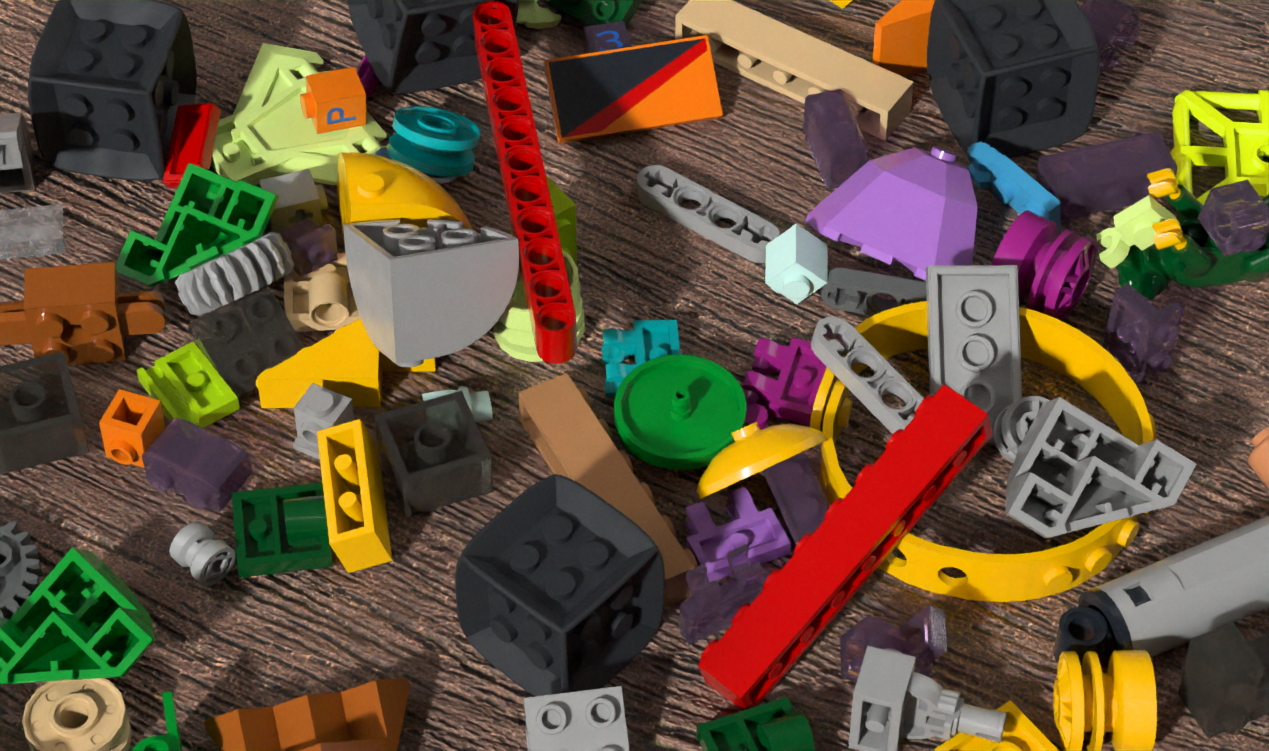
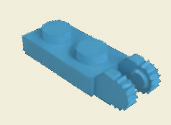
M981 141L971 144V147L967 150L968 161H970L968 170L971 181H974V184L979 188H991L993 195L1002 204L1008 203L1019 214L1026 210L1032 211L1055 222L1058 233L1060 231V201L1006 155H1002L995 148L990 147V144L988 145L986 142L982 143Z

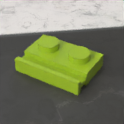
M194 341L155 360V366L144 370L143 367L137 369L139 382L151 398L161 401L164 415L183 439L189 436L188 431L198 426L200 429H203L240 409L238 397Z

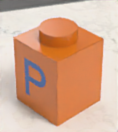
M355 67L306 75V93L300 95V103L304 118L312 119L317 134L366 125V93Z

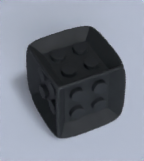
M59 0L34 51L28 81V102L39 151L48 164L69 172L133 181L163 179L178 105L195 104L197 87L196 61L190 26L183 10L158 0Z
M348 0V5L356 35L381 84L390 92L412 93L482 79L475 48L473 11L476 6L484 2L498 1L504 3L511 11L515 29L519 1Z
M935 0L932 8L927 45V71L931 90L948 127L966 154L971 144L981 141L982 143L990 144V147L995 148L1002 155L1004 154L1008 158L1063 145L1077 139L1086 132L1095 107L1100 73V58L1093 30L1076 0Z
M558 474L550 475L532 485L491 519L470 540L461 553L455 571L456 603L460 627L471 645L488 662L534 697L603 688L642 651L651 640L662 620L665 599V573L662 554L656 543L639 525L597 494L570 478Z

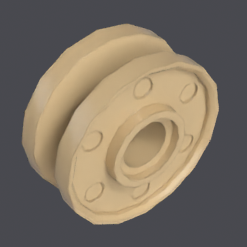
M105 678L49 681L38 688L26 703L22 718L30 751L129 750L132 731L123 697L114 684Z

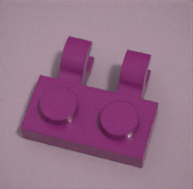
M792 337L790 345L787 347L769 339H758L754 351L756 357L752 365V370L755 372L748 371L742 385L744 395L759 405L769 404L768 415L810 426L814 402L827 368L826 365L812 351L811 342ZM780 371L778 380L762 375H769Z

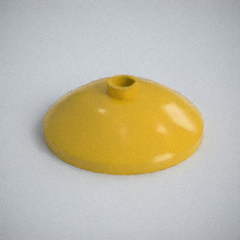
M757 422L731 433L735 442L724 448L711 460L699 480L696 491L700 499L827 441L825 434L813 427L794 424L774 425L760 430Z

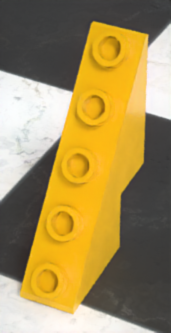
M361 318L349 325L338 328L333 334L312 346L301 349L296 355L275 367L264 370L257 376L256 387L259 389L261 408H294L312 383L351 398L353 407H381L382 372L436 371V357L424 359L423 364L415 367L398 366L374 345Z

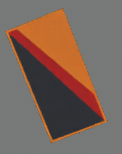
M708 35L544 60L543 63L558 144L720 119L723 116Z

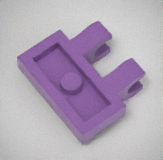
M746 487L728 492V497L732 503L727 506V512L732 520L729 523L716 527L704 502L688 506L685 509L690 518L685 521V527L690 535L686 537V548L690 549L698 565L699 574L705 584L790 554L791 542L772 508L758 512Z

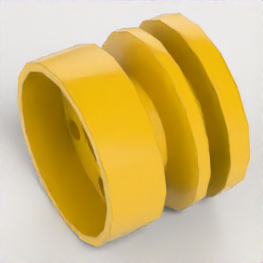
M1114 650L1110 656L1107 673H1103L1095 651H1087L1084 654L1082 671L1078 655L1075 651H1067L1060 654L1057 677L1053 689V708L1063 751H1081L1083 740H1085L1087 751H1101L1105 732H1109L1115 751L1153 750L1157 727V697L1153 664L1150 654L1146 650Z

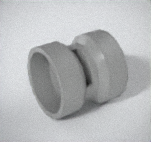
M201 521L189 523L182 528L174 537L169 549L170 556L182 567H190L191 575L203 586H211L222 580L231 570L236 558L235 551L223 540H215L214 532Z

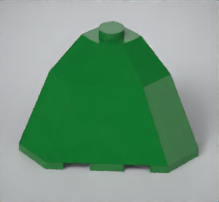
M188 163L155 240L130 230L115 264L116 270L120 274L151 287L157 286L261 238L279 196L242 180L235 182Z
M72 547L10 619L0 618V685L124 677L156 641L149 612L126 583L93 552Z

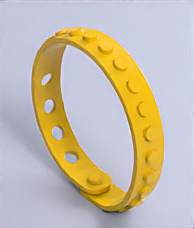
M927 301L905 304L882 311L867 318L856 326L855 329L883 358L908 351L928 349ZM1019 307L1021 357L1041 363L1079 384L1107 410L1124 437L1138 445L1155 440V422L1152 415L1148 413L1140 391L1122 365L1107 350L1080 330L1054 317ZM856 363L851 367L856 374H859L868 365ZM826 368L819 386L810 421V427L824 432L827 441L821 443L820 484L827 510L836 499L844 498L852 489L839 466L835 443L840 429L848 424L853 401L849 399V389L828 368ZM1140 514L1104 523L1085 536L1068 544L1044 551L1021 554L972 552L938 545L908 532L896 546L905 555L906 560L898 558L891 552L878 568L907 584L933 593L966 600L1015 602L1039 599L1076 587L1105 569L1123 547L1127 548L1133 542L1139 530L1140 524L1137 521ZM954 567L962 570L967 576L963 578L950 577L943 573L941 569Z

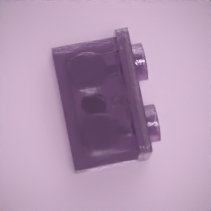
M1129 283L1115 290L1102 347L1122 365L1135 384L1152 375H1161L1171 365L1176 339L1180 332L1184 307L1175 302L1158 311L1149 299L1143 297Z

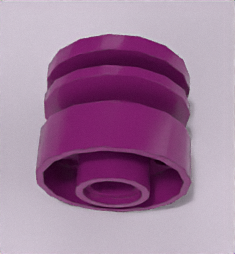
M1026 210L1009 227L997 249L991 266L1017 265L1019 305L1029 296L1028 309L1049 315L1063 322L1076 307L1088 286L1097 260L1098 244L1097 241L1082 236L1079 239L1078 233L1066 229L1057 237L1058 229L1055 222Z

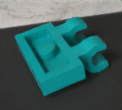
M633 320L632 330L626 331L615 328L603 330L601 351L602 362L607 363L605 367L606 379L604 380L606 397L615 398L618 387L623 379L644 362L667 355H681L677 320ZM634 355L635 364L620 363L627 357Z

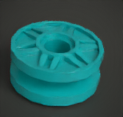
M408 106L395 111L392 127L397 133L390 136L387 153L391 159L405 163L423 173L435 176H462L472 171L475 154L471 149L478 146L481 129L476 123L457 113L435 107Z

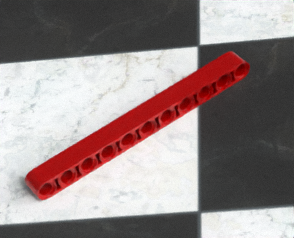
M488 1L481 3L474 9L473 24L475 48L512 232L513 236L518 238L519 267L536 351L545 362L561 364L571 360L577 353L576 313L511 11L504 3Z

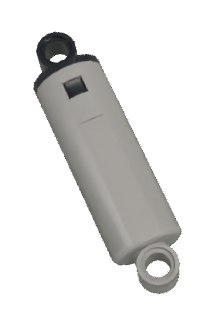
M1269 515L1082 592L1078 599V607L1070 608L1064 612L1059 620L1054 646L1056 662H1059L1060 654L1067 651L1076 652L1080 661L1081 671L1084 654L1087 651H1095L1099 661L1106 668H1108L1110 656L1114 650H1146L1152 658L1269 608Z

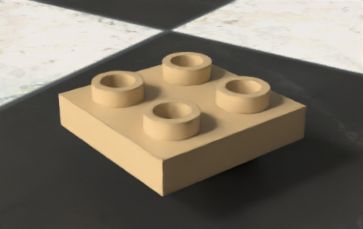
M346 253L291 256L295 265L291 272L284 276L286 333L337 330L360 318L348 276Z

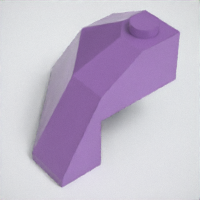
M933 146L931 152L914 147L869 160L811 210L805 222L821 235L835 241H842L862 247L860 252L884 263L893 265L896 259L915 273L914 276L926 281L927 266H972L978 207L970 172L955 161L957 154L938 146Z

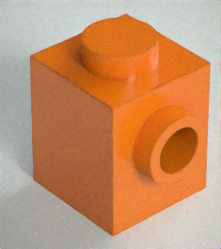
M121 389L117 391L99 422L106 457L112 458L114 461L124 465L132 464L148 469L167 436L161 401Z

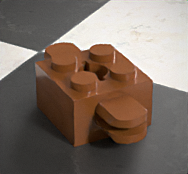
M115 262L26 268L24 274V300L0 302V346L31 343L37 367H58L72 364L106 363L126 360V336L160 333L165 327V300L155 290L121 293Z

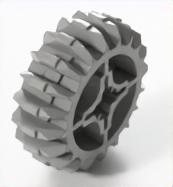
M266 233L259 239L179 275L175 281L179 290L178 295L190 314L202 315L287 275L295 265L290 256L292 253L287 243L283 242L280 233Z

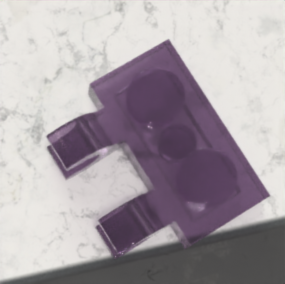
M746 544L728 552L727 560L733 577L722 585H719L717 581L710 584L705 564L687 571L686 580L692 596L686 602L680 604V634L689 646L732 626V620L737 611L746 603L751 604L763 591V585L769 574L759 562L750 563Z

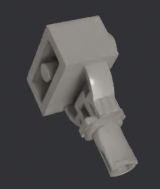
M867 646L853 693L848 748L859 751H899L902 738L927 739L936 736L950 740L952 736H956L957 732L986 738V740L997 743L1001 742L1007 712L965 704V698L960 697L961 692L944 689L933 679L914 672L916 660L914 656L905 655L895 649H880Z

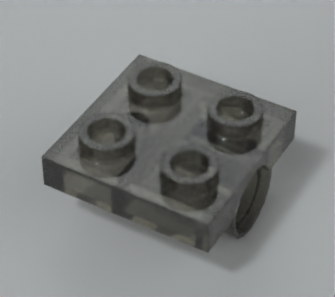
M269 285L190 322L188 326L202 353L232 389L238 400L259 390L256 387L257 376L264 370L275 367L305 348Z

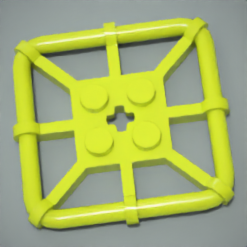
M1184 90L1175 97L1172 112L1174 148L1170 152V164L1175 168L1177 185H1183L1193 194L1192 167L1194 165L1225 167V179L1197 199L1207 210V220L1238 222L1239 214L1208 212L1234 194L1266 196L1269 194V163L1262 161L1263 157H1269V90H1259L1258 94L1215 91L1192 92ZM1215 108L1256 110L1259 123L1233 122ZM1189 116H1194L1221 136L1224 147L1191 146ZM1267 219L1266 223L1267 228H1269V219Z

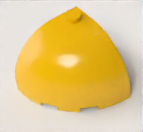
M340 152L337 170V197L343 240V224L376 220L401 219V224H412L419 228H428V219L463 222V229L473 230L467 216L456 200L440 184L423 172L400 161L379 155Z

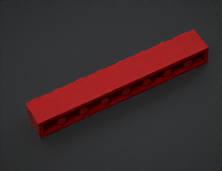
M945 384L942 385L934 396L930 394L925 397L919 404L913 420L904 430L898 429L893 433L886 444L885 452L874 464H867L860 471L856 478L855 486L844 498L836 499L830 505L825 514V520L813 534L807 533L800 539L795 547L794 555L785 566L771 572L763 585V591L751 604L746 603L737 611L732 620V626L721 639H714L706 646L701 655V661L698 664L705 682L742 711L758 706L991 438L993 433L989 415Z

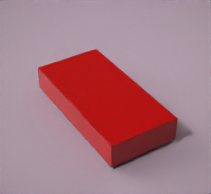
M215 104L178 105L162 182L168 188H178L188 163L209 171L221 109Z

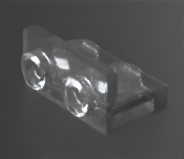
M63 204L0 210V260L66 253Z

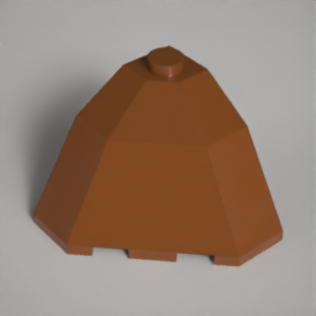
M408 678L374 680L342 692L306 694L272 707L236 709L205 720V730L221 751H397L410 684Z

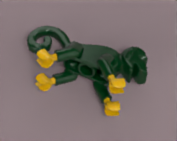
M1171 168L1147 174L1151 185L1148 187L1151 197L1157 199L1166 196L1167 202L1178 211L1177 219L1171 218L1152 224L1157 234L1154 236V244L1144 250H1141L1135 244L1132 245L1126 258L1116 266L1119 284L1126 294L1136 299L1153 300L1155 296L1168 287L1171 280L1180 285L1199 288L1243 280L1260 282L1269 277V228L1266 227L1267 219H1269V194L1244 206L1240 210L1238 222L1207 220L1205 206L1183 185H1177Z

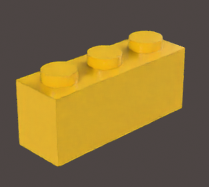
M361 419L317 431L330 546L348 573L393 561L379 452L376 444Z

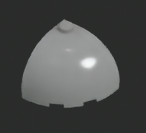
M401 219L343 224L346 260L353 296L362 323L374 345L398 366L415 367L423 364L424 359L449 355L476 342L495 325L511 300L519 270L518 238L487 226L481 227L480 234L475 230L463 229V222L428 219V228H419L412 224H401Z

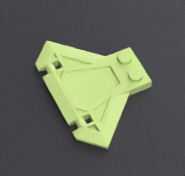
M263 43L233 115L223 118L218 122L210 165L218 175L235 182L242 180L254 186L260 184L259 180L306 169L310 170L314 182L337 186L340 152L360 153L365 151L367 154L375 155L376 151L380 148L388 147V145L382 146L379 143L387 138V134L367 110L366 125L317 134L312 119L304 118L300 95L306 93V75L322 73L318 72L317 68L323 65V59L317 52Z

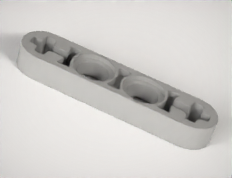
M661 165L647 166L640 170L637 175V197L644 205L751 262L766 263V245L780 235L778 228L773 223ZM685 200H695L701 206L696 209H685L679 204ZM721 218H729L735 221L736 225L730 228H721L714 224V222Z
M828 316L821 319L817 323L811 339V349L814 354L892 434L898 429L904 430L913 420L911 414L915 415L919 404L924 398L850 323L839 317ZM856 363L866 364L872 368L875 375L871 377L859 376L853 371L851 366ZM887 394L896 395L904 401L905 406L902 408L889 407L882 400V396Z

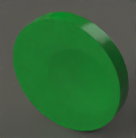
M692 355L662 356L637 366L621 382L614 400L615 428L624 446L642 461L660 468L672 470L701 468L708 466L719 452L735 442L731 433L745 427L746 399L743 389L736 378L719 364Z

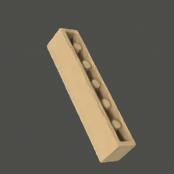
M689 0L675 15V40L708 35L714 63L884 141L890 137L911 112L913 81L733 0Z

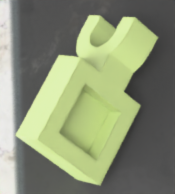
M1150 195L1146 196L1113 216L1114 228H1108L1096 234L1097 241L1107 248V250L1099 254L1100 261L1112 269L1126 258L1132 245L1135 244L1141 250L1153 245L1154 236L1157 234L1152 224L1176 218V216Z

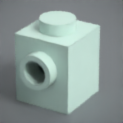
M798 224L793 225L766 245L765 284L770 286L776 293H780L798 304L828 283L827 244Z

